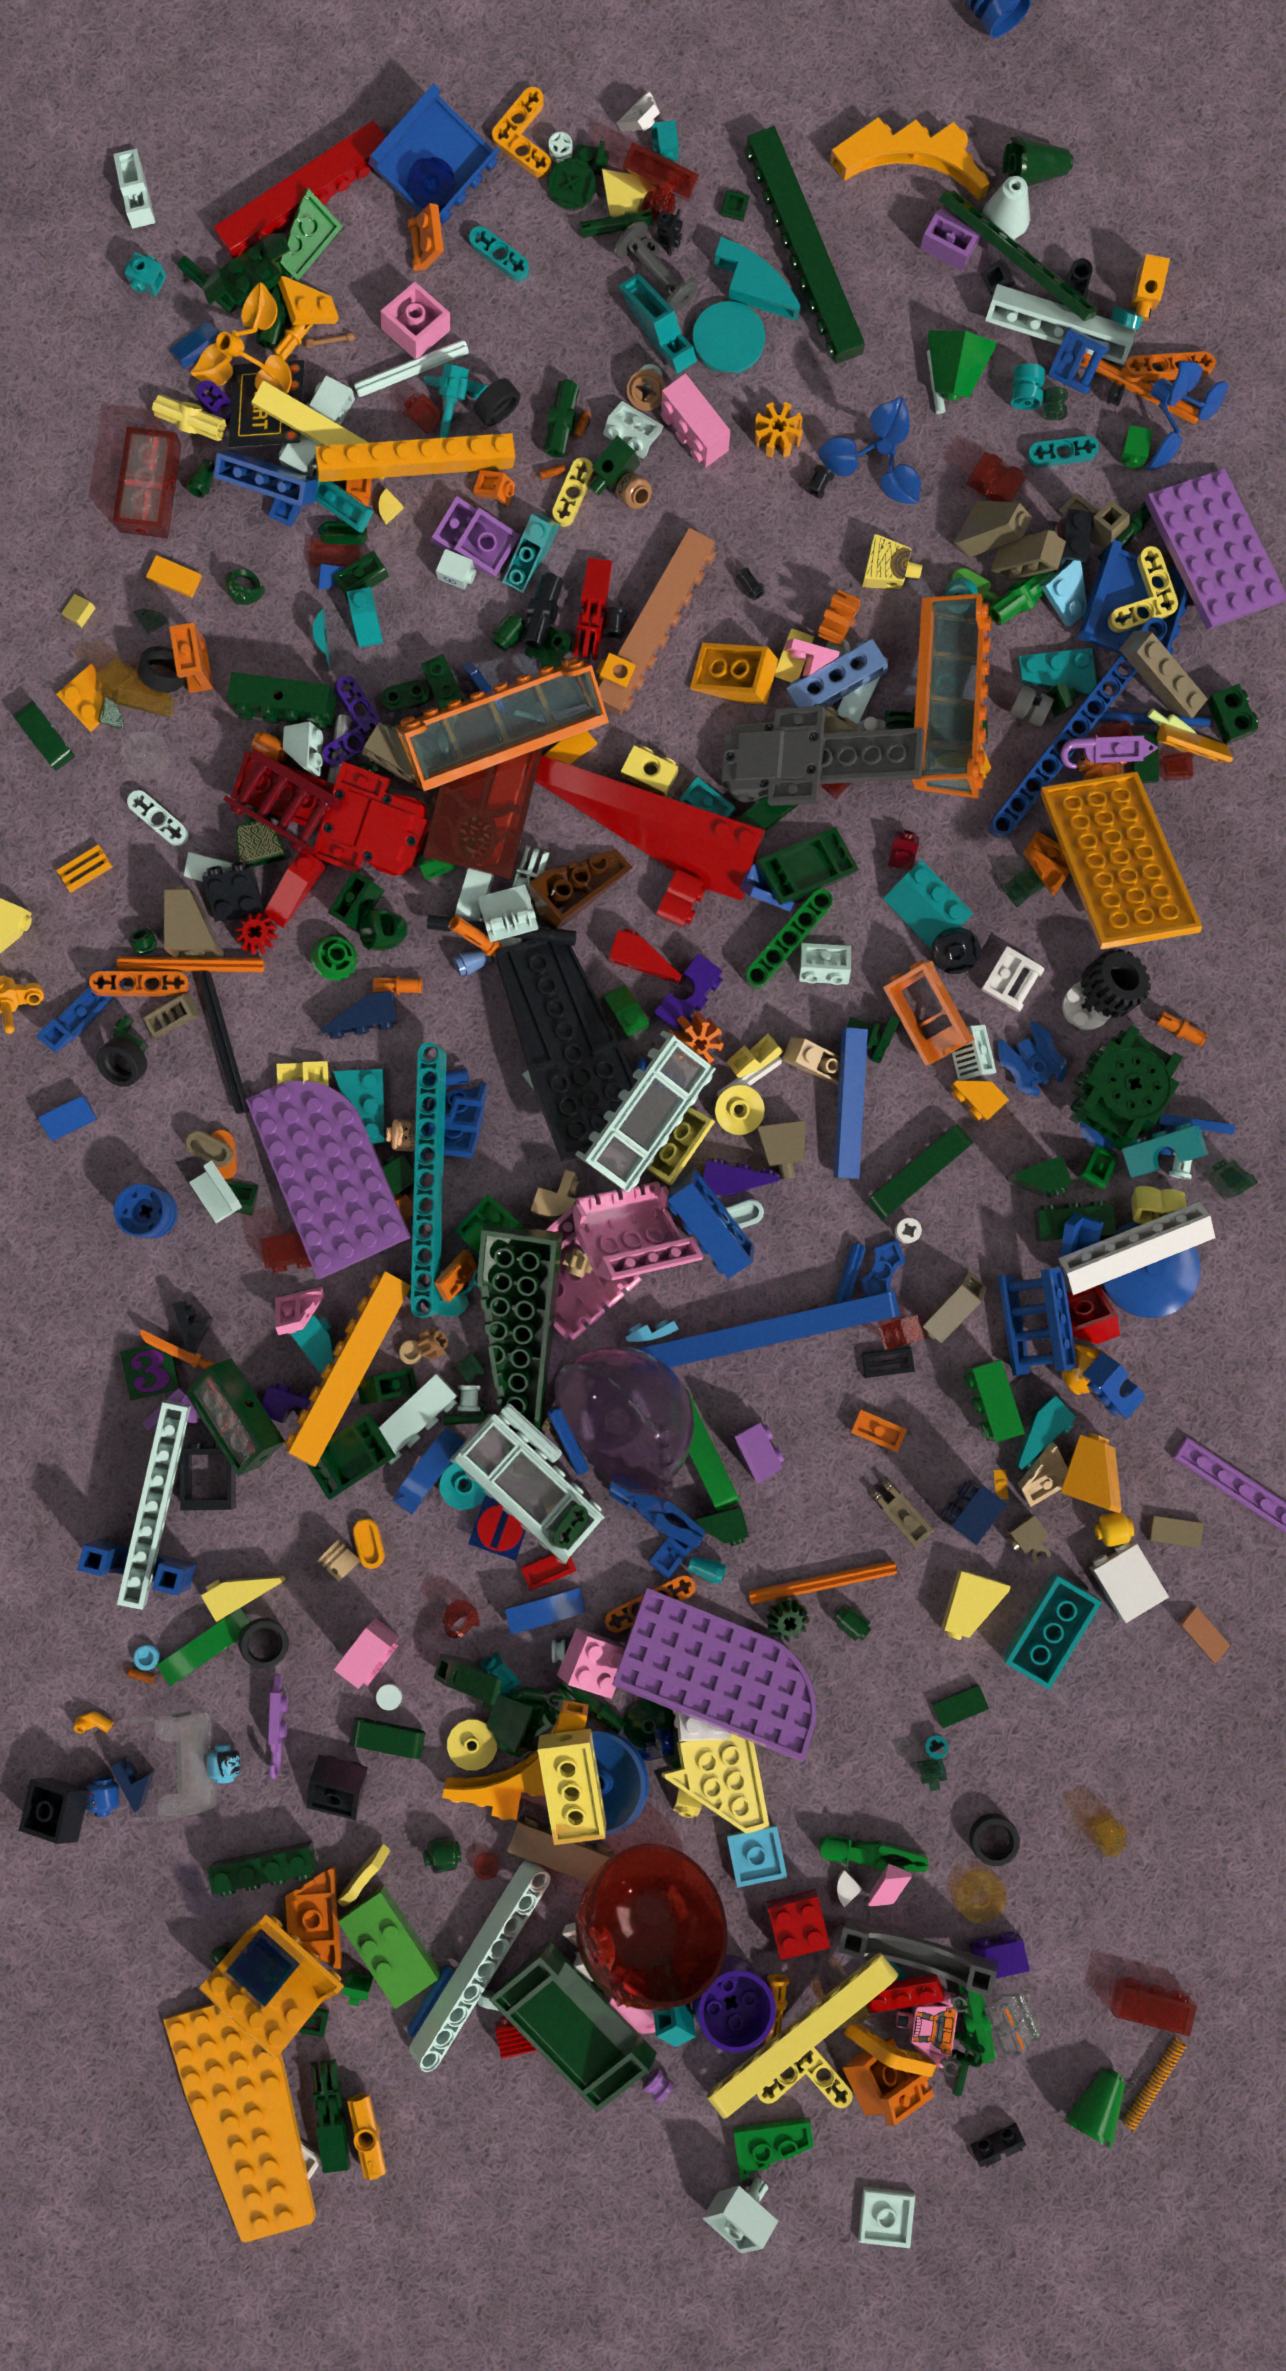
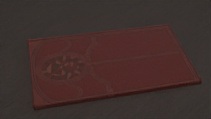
M478 706L457 715L453 732L463 755L502 742L501 734L489 708ZM498 711L509 738L547 725L544 722ZM450 744L446 762L456 759L452 744ZM542 748L440 785L423 857L511 880Z

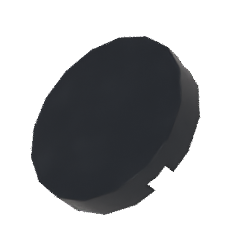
M962 927L950 928L941 932L935 938L931 945V956L938 969L940 968L948 974H961L969 971L974 967L973 964L979 961L981 945L978 937L971 930Z

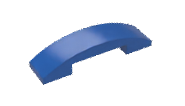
M105 966L101 971L111 970L107 966ZM102 978L99 979L98 983H94L98 985V989H103L105 984H112V990H116L115 978H111L112 983H105ZM121 980L119 986L122 988L125 982ZM89 984V987L56 1020L53 1018L36 1035V1038L54 1053L58 1052L82 1033L115 996H97L91 991Z

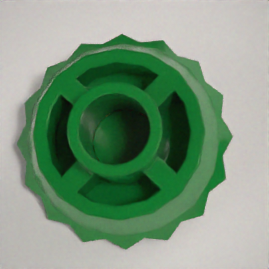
M329 934L326 937H320L319 941L314 943V948L310 951L312 955L310 961L314 964V970L319 972L320 977H326L329 981L333 979L340 981L342 978H348L351 973H354L355 966L358 964V954L355 951L354 945L340 935L334 936Z

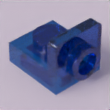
M669 1729L654 1730L656 1742L643 1744V1749L638 1750L643 1761H652L674 1755V1738Z

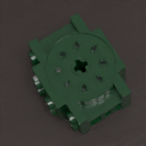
M1133 1025L1125 1031L1121 1029L1116 1037L1113 1036L1104 1046L1100 1044L1097 1050L1090 1054L1085 1063L1088 1066L1083 1072L1081 1071L1073 1083L1076 1085L1073 1094L1077 1098L1070 1107V1110L1073 1111L1069 1117L1071 1121L1076 1124L1081 1121L1112 1140L1111 1146L1119 1151L1134 1141L1137 1135H1142L1156 1125L1180 1084L1171 1077L1183 1059V1056L1174 1052L1170 1055L1139 1036L1140 1030Z

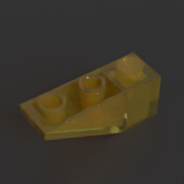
M114 658L96 674L95 690L114 704L169 718L173 715L174 699L168 693L158 692L144 685L139 679L138 673L133 671L128 664L122 663L117 658Z

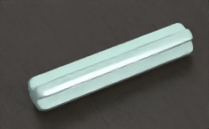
M507 1404L502 1408L500 1414L511 1423L510 1425L514 1429L521 1432L535 1448L539 1449L550 1462L554 1463L559 1459L562 1454L561 1450L511 1404Z

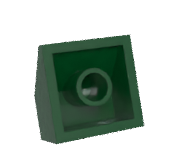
M1062 1155L1006 1177L1008 1182L1039 1196L1047 1194L1048 1198L1067 1192L1066 1186L1073 1184Z

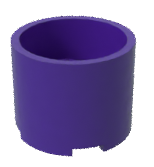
M727 1955L705 1961L693 1974L692 1981L688 1987V2001L693 2011L694 2019L705 2037L721 2050L736 2053L748 2051L756 2047L768 2036L775 2020L776 2006L770 1988L754 1967L740 1957ZM726 1997H733V2000L731 2002L728 2000L726 2002L724 2001Z

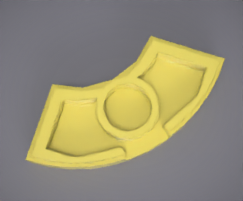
M382 1844L367 1859L343 1890L337 1903L344 1907L358 1897L371 1877L380 1870L388 1856L390 1849L386 1845Z

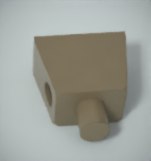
M805 1121L757 1127V1134L767 1166H779L780 1180L794 1179V1164L804 1162Z

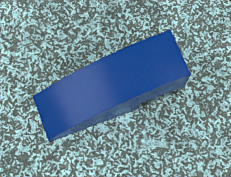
M580 1587L531 1599V1601L505 1608L511 1634L544 1626L586 1612Z

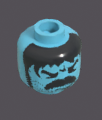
M230 1744L215 1745V1750L207 1754V1776L214 1779V1783L233 1782L234 1777L240 1774V1753L236 1749H231Z

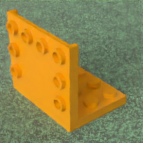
M265 1914L249 1927L198 1989L276 2059L321 2002L337 1995L344 1985L340 1982L341 1977L334 1970H326L320 1964L322 1960L313 1951L308 1953L301 1947L302 1941L293 1933L288 1935L281 1929L283 1924L273 1915L268 1917Z

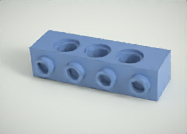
M873 639L868 642L862 641L849 653L839 654V657L830 664L818 669L804 679L794 680L787 688V695L794 708L814 707L816 705L824 706L825 708L826 705H832L844 696L887 673L888 663ZM854 663H862L864 665L860 669L851 667ZM834 675H839L842 677V679L837 682L830 680V678ZM814 687L821 689V691L817 694H811L808 692L811 688Z

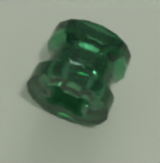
M469 1352L463 1361L455 1363L457 1369L468 1383H471L477 1374L486 1372L472 1352Z

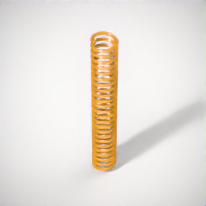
M1175 2037V2039L1181 2044L1172 2040L1178 2047L1172 2043L1170 2046L1175 2050L1168 2047L1175 2055L1167 2050L1166 2053L1172 2058L1166 2054H1163L1165 2058H1161L1169 2066L1159 2061L1166 2069L1159 2064L1157 2067L1163 2072L1155 2068V2071L1162 2076L1153 2072L1159 2079L1150 2075L1156 2082L1150 2078L1148 2079L1149 2082H1146L1153 2090L1145 2085L1144 2088L1146 2090L1141 2089L1143 2093H1139L1147 2101L1137 2096L1140 2101L1136 2099V2103H1133L1131 2109L1134 2112L1128 2110L1130 2114H1126L1127 2117H1124L1128 2123L1122 2121L1132 2133H1134L1138 2123L1141 2122L1140 2119H1143L1144 2112H1147L1146 2108H1149L1151 2101H1154L1153 2098H1156L1155 2094H1158L1160 2087H1163L1164 2080H1167L1166 2077H1169L1168 2073H1171L1173 2066H1176L1177 2059H1180L1182 2052L1187 2048L1178 2037Z

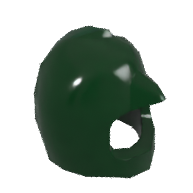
M366 909L360 917V940L368 950L384 951L398 947L407 937V922L400 914L387 909Z

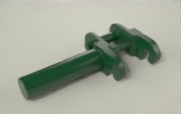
M480 1402L481 1413L443 1415V1425L477 1424L485 1421L488 1416L485 1415L484 1402ZM492 1426L489 1429V1431L497 1429L494 1426Z
M957 2031L954 2034V2039L957 2040L960 2037V2044L966 2048L965 2053L952 2049L951 2058L956 2055V2059L961 2062V2066L957 2069L958 2075L955 2077L952 2089L953 2095L959 2097L963 2092L969 2065L975 2068L981 2066L982 2062L979 2056L985 2052V2048L974 2042L975 2038ZM969 2050L974 2052V2056L969 2054Z

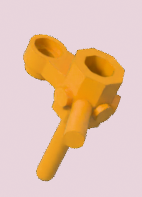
M4 975L0 976V1014L2 1013L5 1033L12 1034L15 1030L12 1012L16 1011L18 1005H38L43 1000L44 993L41 985L38 983L20 985L16 984L13 978Z

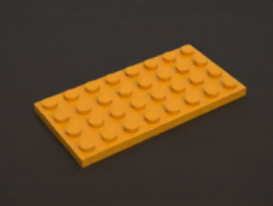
M1138 772L1041 788L1040 795L1100 949L1201 932V921Z

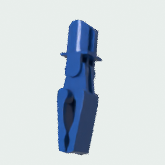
M617 1475L612 1479L609 1495L627 1507V1512L632 1507L657 1531L695 1549L701 1545L705 1530L674 1504L643 1492L644 1484L639 1486L622 1475ZM666 1518L672 1519L673 1521L678 1523L682 1528L671 1524L669 1521L666 1520Z

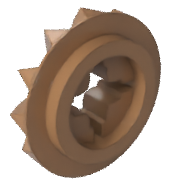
M642 369L630 378L627 385V395L634 407L643 411H650L661 404L662 390L666 386L658 373L653 370ZM649 379L651 380L650 389L657 394L648 393L645 400H642L643 391L636 387V385L639 387L645 386Z

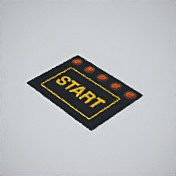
M286 361L292 376L291 387L287 395L303 403L305 361ZM254 363L235 364L233 366L229 447L300 443L301 433L252 405L251 402L258 391L255 378L261 370Z

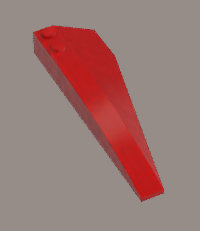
M533 752L531 761L526 774L528 778H530L531 770L536 754L535 752ZM544 755L540 756L535 777L536 783L672 871L676 872L679 869L703 880V888L741 901L743 900L745 893L739 889L746 873L751 869L752 863L756 861L766 829Z

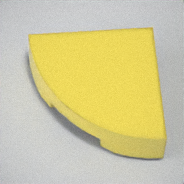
M386 488L379 499V512L383 522L388 524L404 508Z

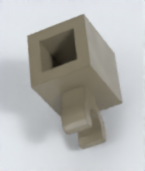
M1030 1513L1007 1530L1010 1535L1007 1540L1015 1551L1020 1549L1025 1554L1031 1550L1030 1558L1035 1564H1040V1561L1037 1559L1038 1552L1043 1551L1047 1557L1051 1556L1049 1549L1041 1543L1050 1535L1034 1514Z

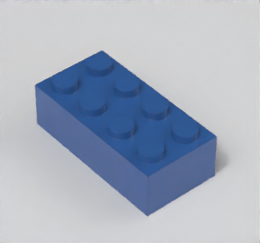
M696 1168L671 1185L667 1199L669 1209L674 1215L678 1214L682 1218L685 1230L690 1235H695L698 1239L699 1248L704 1254L711 1256L714 1260L713 1265L718 1273H724L727 1279L753 1263L755 1246Z

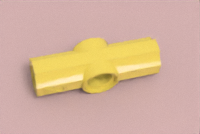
M162 394L158 395L153 402L152 410L154 416L176 424L177 428L181 431L193 434L198 433L216 441L222 440L226 434L227 425L225 419L203 411V407L197 404L180 402Z

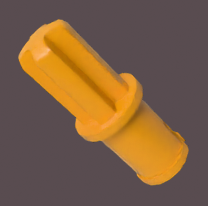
M313 324L293 325L290 330L286 329L284 338L274 349V354L285 360L296 346L301 345V339L313 327Z

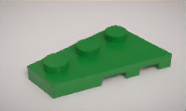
M309 188L305 189L286 238L290 251L278 259L280 267L293 276L295 281H298L343 227Z
M810 2117L733 2127L740 2182L749 2178L748 2175L755 2171L761 2170L762 2172L770 2168V2164L781 2159L787 2160L814 2147Z

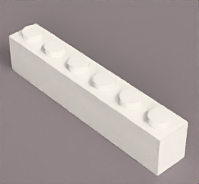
M1199 1201L1060 1257L1058 1260L1060 1266L1063 1267L1065 1282L1072 1294L1075 1295L1215 1238L1211 1216Z

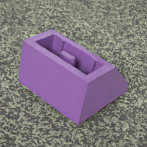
M943 206L935 213L926 229L920 249L963 272L982 236L949 208Z

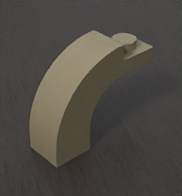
M1078 493L1059 509L1060 516H1063L1068 508L1093 512L1090 543L1101 547L1112 543L1129 526L1130 514L1112 500L1101 510H1098Z

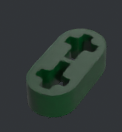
M567 1505L549 1530V1543L556 1548H568L587 1523V1509L582 1505ZM574 1511L577 1512V1513H576V1516L578 1517L577 1520H574V1518H575L574 1515H573V1512H574ZM559 1532H563V1533H562V1537L564 1538L563 1541H559V1540H560V1536L558 1535Z

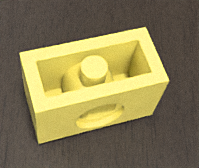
M634 745L621 770V778L646 790L667 796L678 774V766L670 758L662 757L661 759L653 755L654 752L645 746L639 748ZM647 766H654L657 768V772L649 775L644 772V769Z

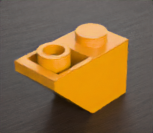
M956 1080L950 1086L953 1090L951 1092L952 1096L960 1103L964 1101L970 1108L968 1112L977 1121L981 1119L983 1122H986L1009 1100L990 1081Z

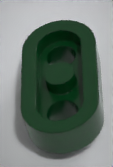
M413 680L386 688L382 693L381 700L383 706L389 712H395L397 707L411 709L426 704L430 699V690L424 681ZM417 688L422 690L419 695L413 694V691ZM391 695L398 696L396 701H390L389 698Z

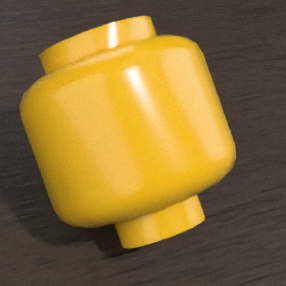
M1116 1512L1103 1514L1099 1517L1098 1524L1094 1526L1097 1539H1102L1107 1547L1127 1544L1131 1537L1134 1536L1132 1519L1130 1516L1126 1517L1123 1512H1120V1514Z

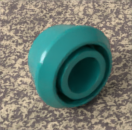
M961 577L952 580L947 585L944 596H953L956 593H959L958 595L978 594V590L971 580ZM976 600L946 602V604L954 611L965 612L975 605Z

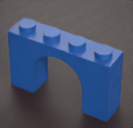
M102 1539L84 1544L77 1570L98 1576H104L109 1573L124 1574L130 1547ZM158 1554L152 1578L154 1582L152 1589L173 1595H179L191 1588L197 1564Z

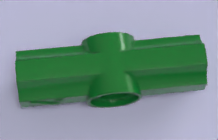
M1049 571L1032 575L1011 585L1007 589V594L988 607V615L991 616V620L996 625H1003L1016 614L1033 608L1038 603L1037 599L1045 594L1041 586L1055 573Z
M958 1984L959 1993H967L969 1996L967 2000H961L962 2005L969 2006L967 2010L962 2012L966 2033L975 2038L974 2042L985 2048V2052L979 2056L982 2064L992 2062L997 2057L991 2030H993L988 2007L985 2005L984 1996L968 1991L965 1987Z

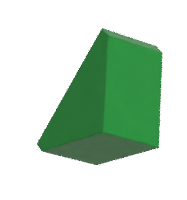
M1097 1144L1076 1177L1097 1190L1104 1189L1107 1186L1118 1157Z

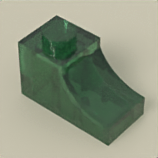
M1225 1159L1220 1160L1211 1166L1213 1171L1207 1174L1223 1199L1236 1197L1258 1183L1254 1175L1243 1170L1235 1159L1227 1162Z

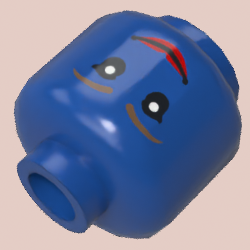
M112 1777L93 1778L92 1782L85 1787L87 1790L86 1809L94 1812V1816H109L110 1811L115 1810L119 1806V1785L113 1781Z

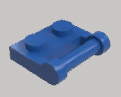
M1070 327L1047 376L1081 393L1087 394L1091 387L1092 377L1102 356L1106 355L1109 345ZM1087 349H1090L1094 352L1082 378L1078 379L1075 375Z

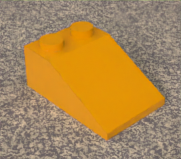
M702 643L690 689L743 704L767 705L779 660L765 646Z

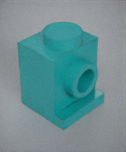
M675 120L654 122L651 126L654 154H659V162L662 164H671L674 161H678L679 144Z

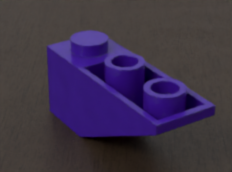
M712 1158L711 1162L706 1161L703 1179L715 1195L722 1197L777 1183L780 1180L779 1176H775V1171L761 1168L760 1172L751 1170V1166L740 1163L733 1167L726 1165V1160Z

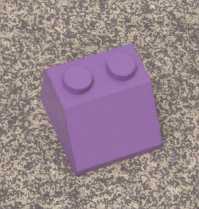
M757 1422L733 1434L756 1483L783 1469L781 1462L784 1461V1458L778 1447L773 1449L769 1441L773 1436L767 1424L762 1426L761 1422Z

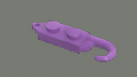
M1142 735L1074 738L1063 745L1060 757L1065 766L1075 769L1077 764L1071 763L1068 759V753L1071 749L1084 748V754L1089 762L1107 763L1143 761L1144 757L1158 749V747L1145 740Z
M275 1674L273 1690L270 1692L268 1745H271V1764L269 1766V1776L271 1779H276L279 1775L283 1737L286 1738L287 1722H283V1715L288 1710V1696H284L281 1674Z

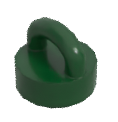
M148 928L139 929L129 937V942L137 954H148L157 946L155 936L152 930Z

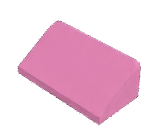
M888 1864L870 1891L868 1906L894 1904L911 1879L912 1873Z

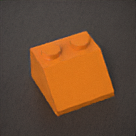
M893 2037L884 2040L892 2047L898 2048ZM866 2050L856 2054L843 2067L844 2073L865 2116L884 2114L880 2099L911 2077L910 2072L893 2069L880 2062Z

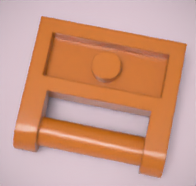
M429 203L416 218H411L407 221L408 231L411 232L414 254L412 265L414 271L426 270L444 252L438 205Z

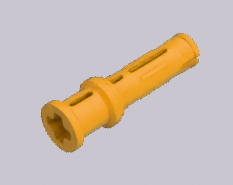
M770 1974L767 1976V1982L775 2000L776 2015L773 2027L765 2038V2044L782 2031L783 2010L788 2005L786 1988L790 1984V1978L785 1975Z

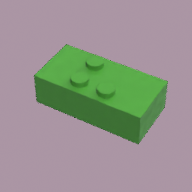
M385 1885L341 1915L338 1921L339 1925L395 2009L438 1980L441 1970Z

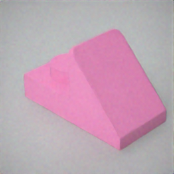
M797 639L786 641L784 650L791 652V657L805 660L807 657L803 677L814 673L839 657L840 653L839 651Z

